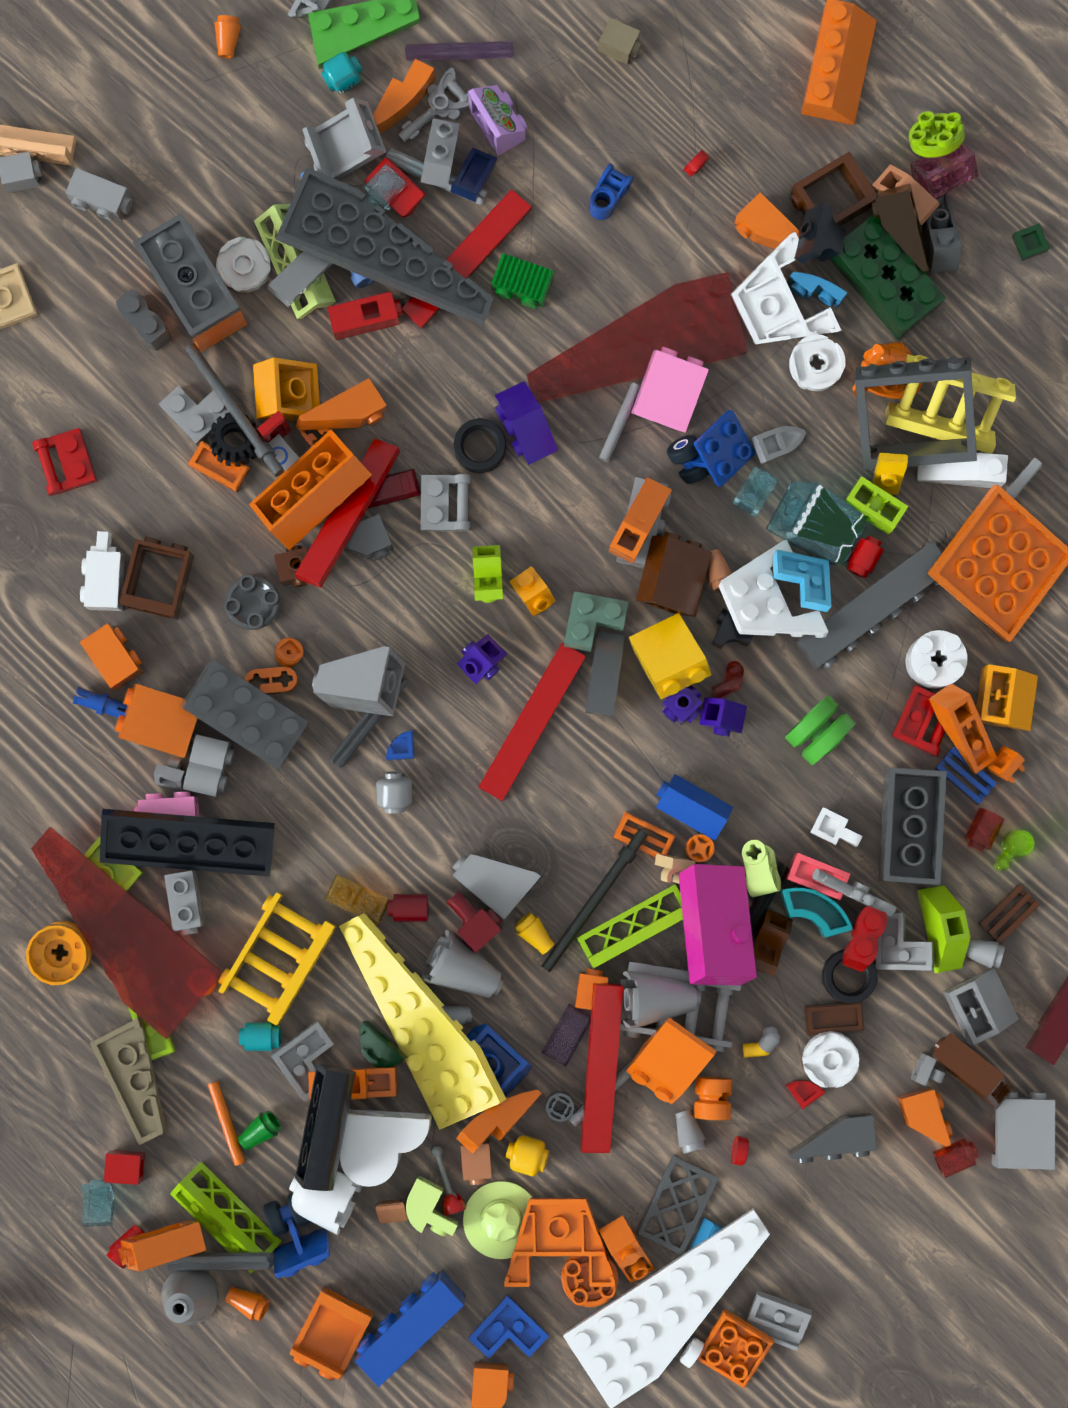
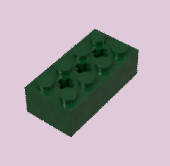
M874 214L847 235L843 240L840 254L830 258L831 262L897 340L938 309L946 299L927 274L916 265L884 229L879 218L876 219ZM865 253L871 254V255L873 256V259H872V257H870L869 259H867V258L864 256ZM887 274L891 277V279L888 278L887 280H885L882 277V275ZM905 295L909 300L903 301L900 299V296Z

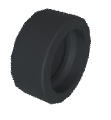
M483 418L469 420L461 425L455 434L453 444L456 458L461 466L468 471L479 474L491 472L503 461L506 453L505 435L501 428L491 420ZM473 431H487L496 440V451L487 461H473L464 451V441Z
M844 950L835 952L825 961L822 969V983L826 991L834 999L845 1003H859L867 999L875 990L878 981L877 969L872 962L865 969L866 981L863 987L854 993H846L837 988L833 981L834 969L843 961Z

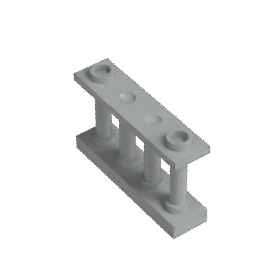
M628 961L627 971H636L689 982L688 970ZM695 985L696 988H699L700 993L705 991V986L716 987V993H718L712 1037L695 1035L699 1005L696 1006L695 1011L687 1013L685 1029L716 1051L724 1052L725 1047L732 1048V1042L723 1039L729 996L733 995V990L740 991L741 986ZM667 1019L658 1021L656 1028L645 1026L626 1028L624 1023H620V1030H624L623 1036L640 1038L641 1033L652 1035Z

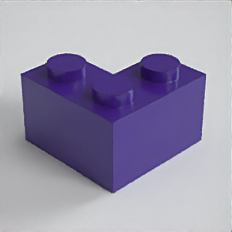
M525 381L494 395L498 406L494 407L500 422H503L508 435H514L515 441L511 442L518 457L523 455L529 465L558 451L542 407Z

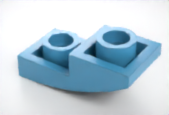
M793 272L787 282L790 290L800 298L804 296L809 300L816 292L819 294L818 298L827 306L833 305L836 308L839 307L847 295V292L837 285L811 274Z

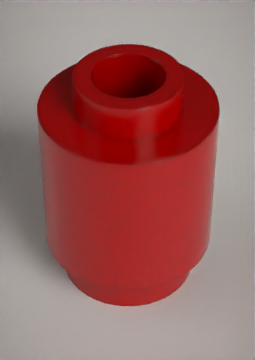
M868 535L865 539L859 538L847 560L849 564L846 569L866 579L868 574L873 573L884 552V549L880 547L882 542Z

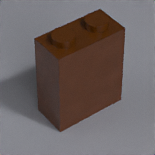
M664 532V536H652L636 601L672 614L679 613L680 616L696 617L712 552L702 549L701 543L690 540L683 542L680 540L681 536L674 533Z

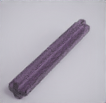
M511 41L407 44L405 53L408 61H414L415 59L420 61L513 57V43Z

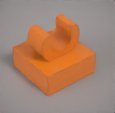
M1002 746L996 753L997 759L986 766V768L992 774L1014 783L1015 779L1012 775L1016 770L1021 772L1025 770L1022 765L1025 759L1018 752Z

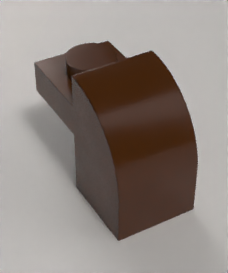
M766 910L753 938L757 971L774 976L778 968L781 952L790 936L793 919L772 910Z

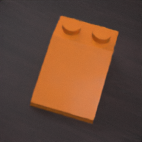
M669 1017L641 1046L626 1072L631 1075V1078L636 1083L651 1089L657 1098L673 1104L686 1091L717 1051Z

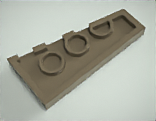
M142 1017L90 1042L138 1144L141 1145L167 1132Z

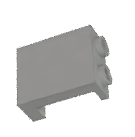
M351 98L345 102L347 109L318 127L306 126L302 129L305 136V145L311 152L314 161L315 171L339 180L386 153L368 101Z
M1011 1091L995 1113V1153H992L993 1166L1006 1169L1055 1170L1054 1099L1046 1097L1045 1092H1029V1097H1018V1092Z

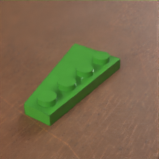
M372 0L308 13L319 69L323 67L327 60L341 52H346L350 55V52L363 46L366 48L382 37H390L420 23L416 0Z

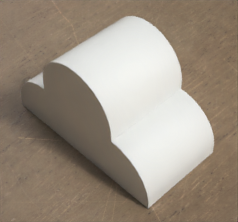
M349 1109L340 1154L341 1167L346 1176L354 1183L367 1187L377 1186L387 1181L394 1173L400 1161L401 1153L416 1149L425 1140L431 1127L432 1114Z

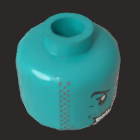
M341 52L323 64L324 71L321 72V75L331 92L336 90L339 94H343L361 82L359 72L363 71V68L355 55L350 58L346 52Z

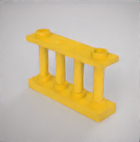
M276 892L274 896L270 894L261 908L265 911L231 970L226 968L218 981L221 984L218 990L220 993H227L229 988L232 987L266 1007L267 1012L270 1013L267 1020L276 1026L283 1020L337 928L336 925L329 921H325L323 925L320 923L316 925L280 904L284 897L280 892ZM275 913L311 934L310 938L314 941L309 949L305 947L301 949L265 928L272 915ZM259 937L297 959L296 963L299 966L294 974L291 972L287 974L251 953ZM246 962L282 984L281 987L285 989L280 999L277 997L273 999L236 977L243 964Z

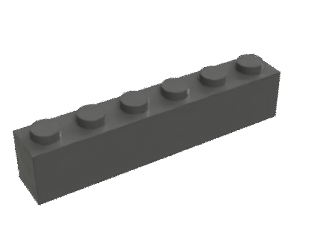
M933 541L824 621L828 629L826 637L815 638V635H805L796 642V645L815 670L821 665L824 669H827L839 660L836 657L837 653L843 649L848 653L861 643L858 638L867 632L871 636L883 626L880 621L887 616L891 620L905 611L902 606L910 599L913 603L917 602L927 594L925 588L933 583L936 587L939 585L927 574L942 554Z

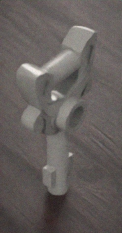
M451 67L445 72L438 86L432 84L428 87V105L430 108L412 123L409 120L401 127L402 131L398 134V137L403 143L409 139L413 141L420 135L419 130L436 116L444 120L449 118L451 121H457L460 118V112L469 109L468 93L466 94L456 82L454 68ZM448 89L458 102L455 103L449 100L445 91Z
M816 869L812 874L814 880L865 906L883 911L889 917H892L897 907L868 894L870 888L859 882L854 881L851 886L820 869Z

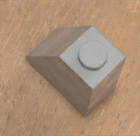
M470 854L468 858L462 855L452 867L456 870L452 876L503 919L510 914L541 877L536 872Z

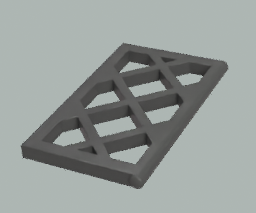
M673 1155L636 1234L683 1255L719 1177L678 1158L677 1155ZM675 1164L685 1167L687 1177L672 1182L670 1174ZM703 1176L711 1180L706 1192L698 1195L694 1179ZM690 1181L695 1197L679 1202L674 1186ZM670 1188L675 1204L659 1209L657 1202L662 1191ZM697 1201L698 1209L693 1220L686 1222L681 1207ZM677 1208L682 1224L666 1229L661 1214ZM657 1215L662 1231L655 1234L645 1231L649 1219ZM684 1229L686 1235L681 1246L678 1247L672 1244L668 1234Z

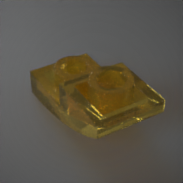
M336 874L324 900L358 916L365 913L373 923L379 925L388 907L389 898Z

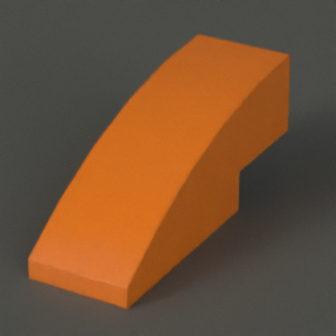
M415 59L403 82L392 78L373 114L380 134L401 121L418 105L426 95L428 87L436 79L435 68Z
M398 1066L349 1068V1070L356 1072L351 1099L395 1097L399 1095ZM315 1071L308 1072L309 1101L311 1097Z
M538 1089L520 1093L486 1109L474 1118L459 1133L456 1139L472 1154L476 1152L491 1134L501 1141L542 1093Z

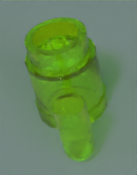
M1012 830L1006 833L1002 839L1004 851L995 861L994 868L998 871H1005L1009 868V862L1013 857L1019 858L1030 854L1035 843L1033 836L1025 830Z

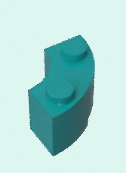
M785 888L779 891L786 917H801L809 920L817 927L821 937H829L853 930L851 922L843 909L826 895L806 888Z

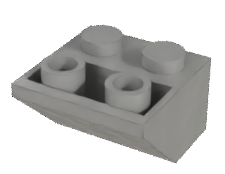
M994 967L942 991L966 1042L971 1045H976L1001 1033L1019 1020Z

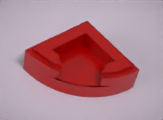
M795 1080L785 1085L802 1109L826 1093L820 1086L807 1080Z

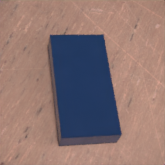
M472 147L451 186L450 192L476 203L496 165L497 157Z

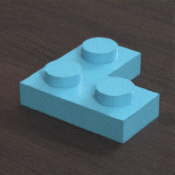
M776 550L773 555L774 579L800 584L801 607L828 612L831 608L829 560Z

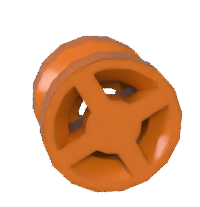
M703 834L692 836L685 844L686 855L690 860L696 862L707 861L714 853L713 841Z

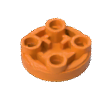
M609 1255L608 1258L616 1278V1287H590L589 1257L569 1256L562 1268L561 1282L564 1292L575 1305L597 1307L606 1303L615 1295L618 1285V1271Z

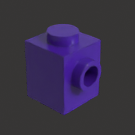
M704 697L699 725L713 728V734L730 737V732L742 733L747 706L727 699Z

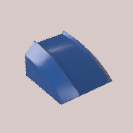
M488 1024L474 1027L467 1035L470 1041L475 1040L481 1047L505 1097H507L522 1079L528 1075L533 1065Z

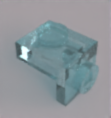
M385 164L363 188L368 194L366 199L375 206L378 204L387 212L390 209L389 204L407 184L395 171Z
M754 467L732 503L756 518L778 480L768 472Z
M92 1180L89 1184H81V1192L84 1195L83 1226L113 1225L114 1190L110 1183H105L104 1180Z

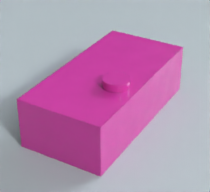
M693 864L680 872L679 884L690 984L741 986L757 978L744 866Z

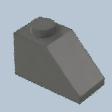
M379 514L359 522L344 550L363 558H374L375 561L389 556V551L394 549Z

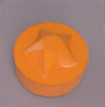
M294 638L280 640L274 650L275 659L285 667L297 665L304 653L303 646Z

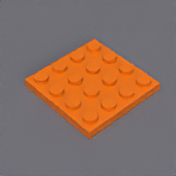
M993 485L927 574L1004 641L1011 642L1067 567L1068 547L999 485Z

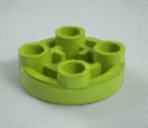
M931 111L922 112L918 116V121L909 131V142L913 152L928 158L941 157L952 153L961 146L965 138L961 116L956 112L949 114H934Z

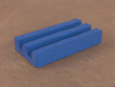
M952 747L935 769L937 771H947L946 779L979 805L997 783L981 770L975 775L987 785L984 787L951 759L952 756L956 757L970 769L959 751ZM948 764L979 790L978 796L944 766Z

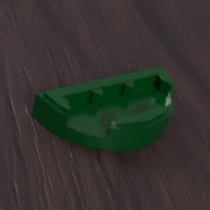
M363 1021L359 1030L362 1046L360 1050L368 1062L376 1067H392L401 1064L408 1057L369 1021Z

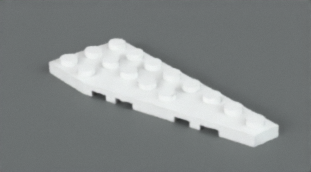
M754 1208L563 1333V1337L610 1408L615 1407L659 1378L770 1235Z

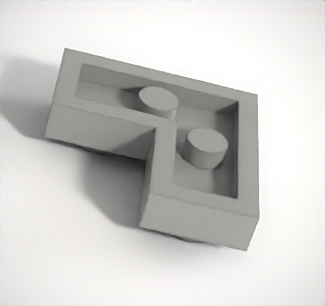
M178 385L159 403V406L197 446L209 436L213 422L217 424L219 416L225 419V413H229L214 390L197 405Z
M894 913L892 917L887 916L886 928L878 939L876 969L933 971L934 942L906 941V913Z
M315 1021L270 1055L304 1102L309 1099L308 1072L316 1071L312 1061L334 1044L321 1025Z

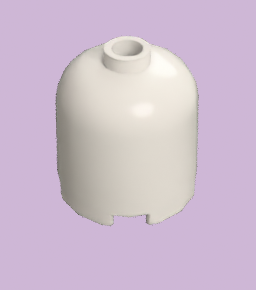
M337 1171L334 1190L332 1191L303 1189L295 1177L289 1190L293 1192L291 1201L296 1213L320 1227L339 1235L340 1227H345L356 1205L351 1199L355 1191L360 1193L362 1186L354 1183L345 1174Z

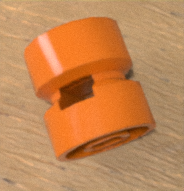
M697 1076L695 1078V1093L699 1096V1099L694 1102V1118L730 1120L732 1103L727 1100V1097L732 1095V1079Z

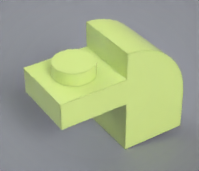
M418 1175L406 1202V1213L410 1223L420 1233L423 1232L428 1223L432 1225L430 1229L433 1232L444 1237L446 1234L453 1236L459 1221L445 1216L440 1211L434 1209L444 1188Z

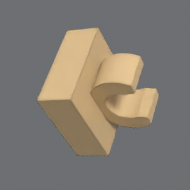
M656 854L655 865L664 867L661 872V881L671 883L672 875L674 874L673 882L679 884V873L695 864L696 861L678 856Z

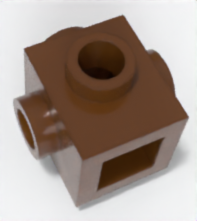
M296 545L290 550L286 548L285 553L274 555L279 580L283 586L293 584L294 587H303L309 585V583L301 581L295 576L297 571L295 566L303 561L309 551L307 547L302 548V545Z

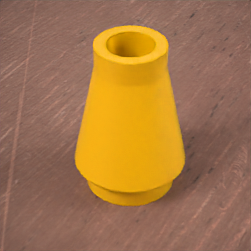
M529 912L514 926L518 931L517 935L536 948L542 955L548 952L555 944L549 937L538 915L534 916Z

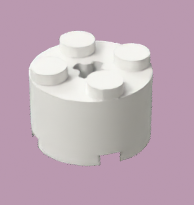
M941 630L928 632L910 646L906 654V669L909 676L920 686L926 689L944 688L963 676L967 666L966 648L955 634ZM935 655L937 658H941L942 661L938 666L936 662L931 661V658Z

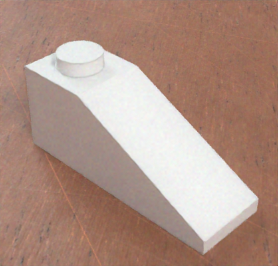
M977 453V461L920 465L917 468L916 481L991 488L993 485L1002 487L1006 483L1008 455Z

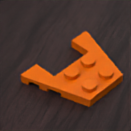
M530 1198L504 1281V1287L531 1286V1256H588L590 1287H616V1278L588 1199Z

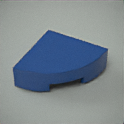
M413 730L403 732L392 741L387 750V761L415 759Z

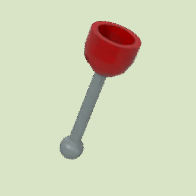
M434 1146L432 1148V1155L437 1159L447 1192L442 1201V1209L444 1215L447 1216L465 1210L466 1206L463 1198L458 1193L452 1192L441 1156L443 1149L440 1146Z

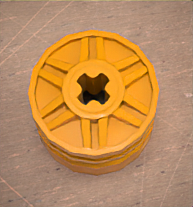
M56 921L39 930L30 939L26 949V963L31 973L39 981L50 985H63L77 978L90 964L93 955L92 941L87 931L79 924L70 921ZM61 944L64 945V950L68 951L62 958L60 957V952L56 951Z

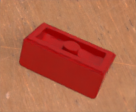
M385 157L365 179V183L403 218L412 215L426 195L388 157Z

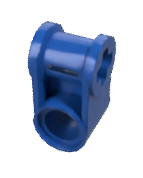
M610 163L591 194L589 204L591 215L598 220L609 218L620 200L626 195L634 177L632 175L626 176L614 169V165ZM605 200L609 205L601 208L595 202Z

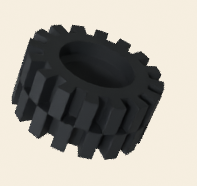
M230 412L225 413V419L219 416L217 424L213 422L209 434L210 449L212 448L213 456L217 455V460L220 463L226 460L227 466H231V462H235V467H240L241 461L246 465L249 463V458L254 460L256 457L255 447L235 419L230 416ZM251 419V420H250L251 424L253 425V427L256 429V431H257L258 434H259V431L257 430L258 426H256V422H255L253 419ZM230 432H239L245 436L246 441L242 446L231 447L225 443L224 437Z

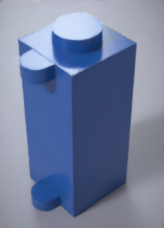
M676 774L673 775L669 783L664 781L656 794L660 797L656 808L713 840H716L733 809V806Z

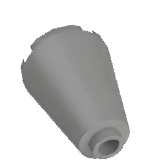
M446 930V938L440 936L432 948L426 964L430 965L428 973L423 971L421 979L429 984L485 998H490L492 994L496 996L503 985L501 972L481 955L475 953L454 932Z
M636 971L623 972V975L627 978L620 981V984L623 985L621 1011H626L628 1019H622L626 1028H637L668 1019L669 1017L672 1018L695 1011L697 1005H700V990L695 985L690 984V982Z
M175 1271L167 1278L161 1292V1301L167 1317L171 1321L183 1325H196L208 1319L214 1312L219 1300L216 1282L207 1271Z

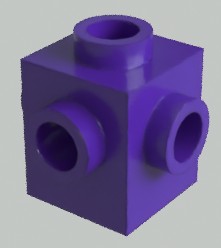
M487 634L477 643L472 641L461 651L464 656L457 665L477 684L483 678L489 681L498 673L500 668L497 665L504 659L507 653Z
M690 685L678 693L666 697V700L661 704L664 708L662 712L673 723L677 721L681 725L685 720L691 723L702 712L698 708L703 703L699 699L702 695L693 685ZM681 697L686 698L688 706L680 707L678 699Z

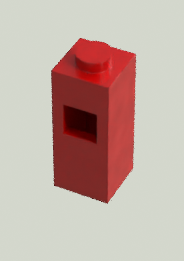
M392 291L327 307L336 340L400 325L398 316L403 315L399 299H393Z

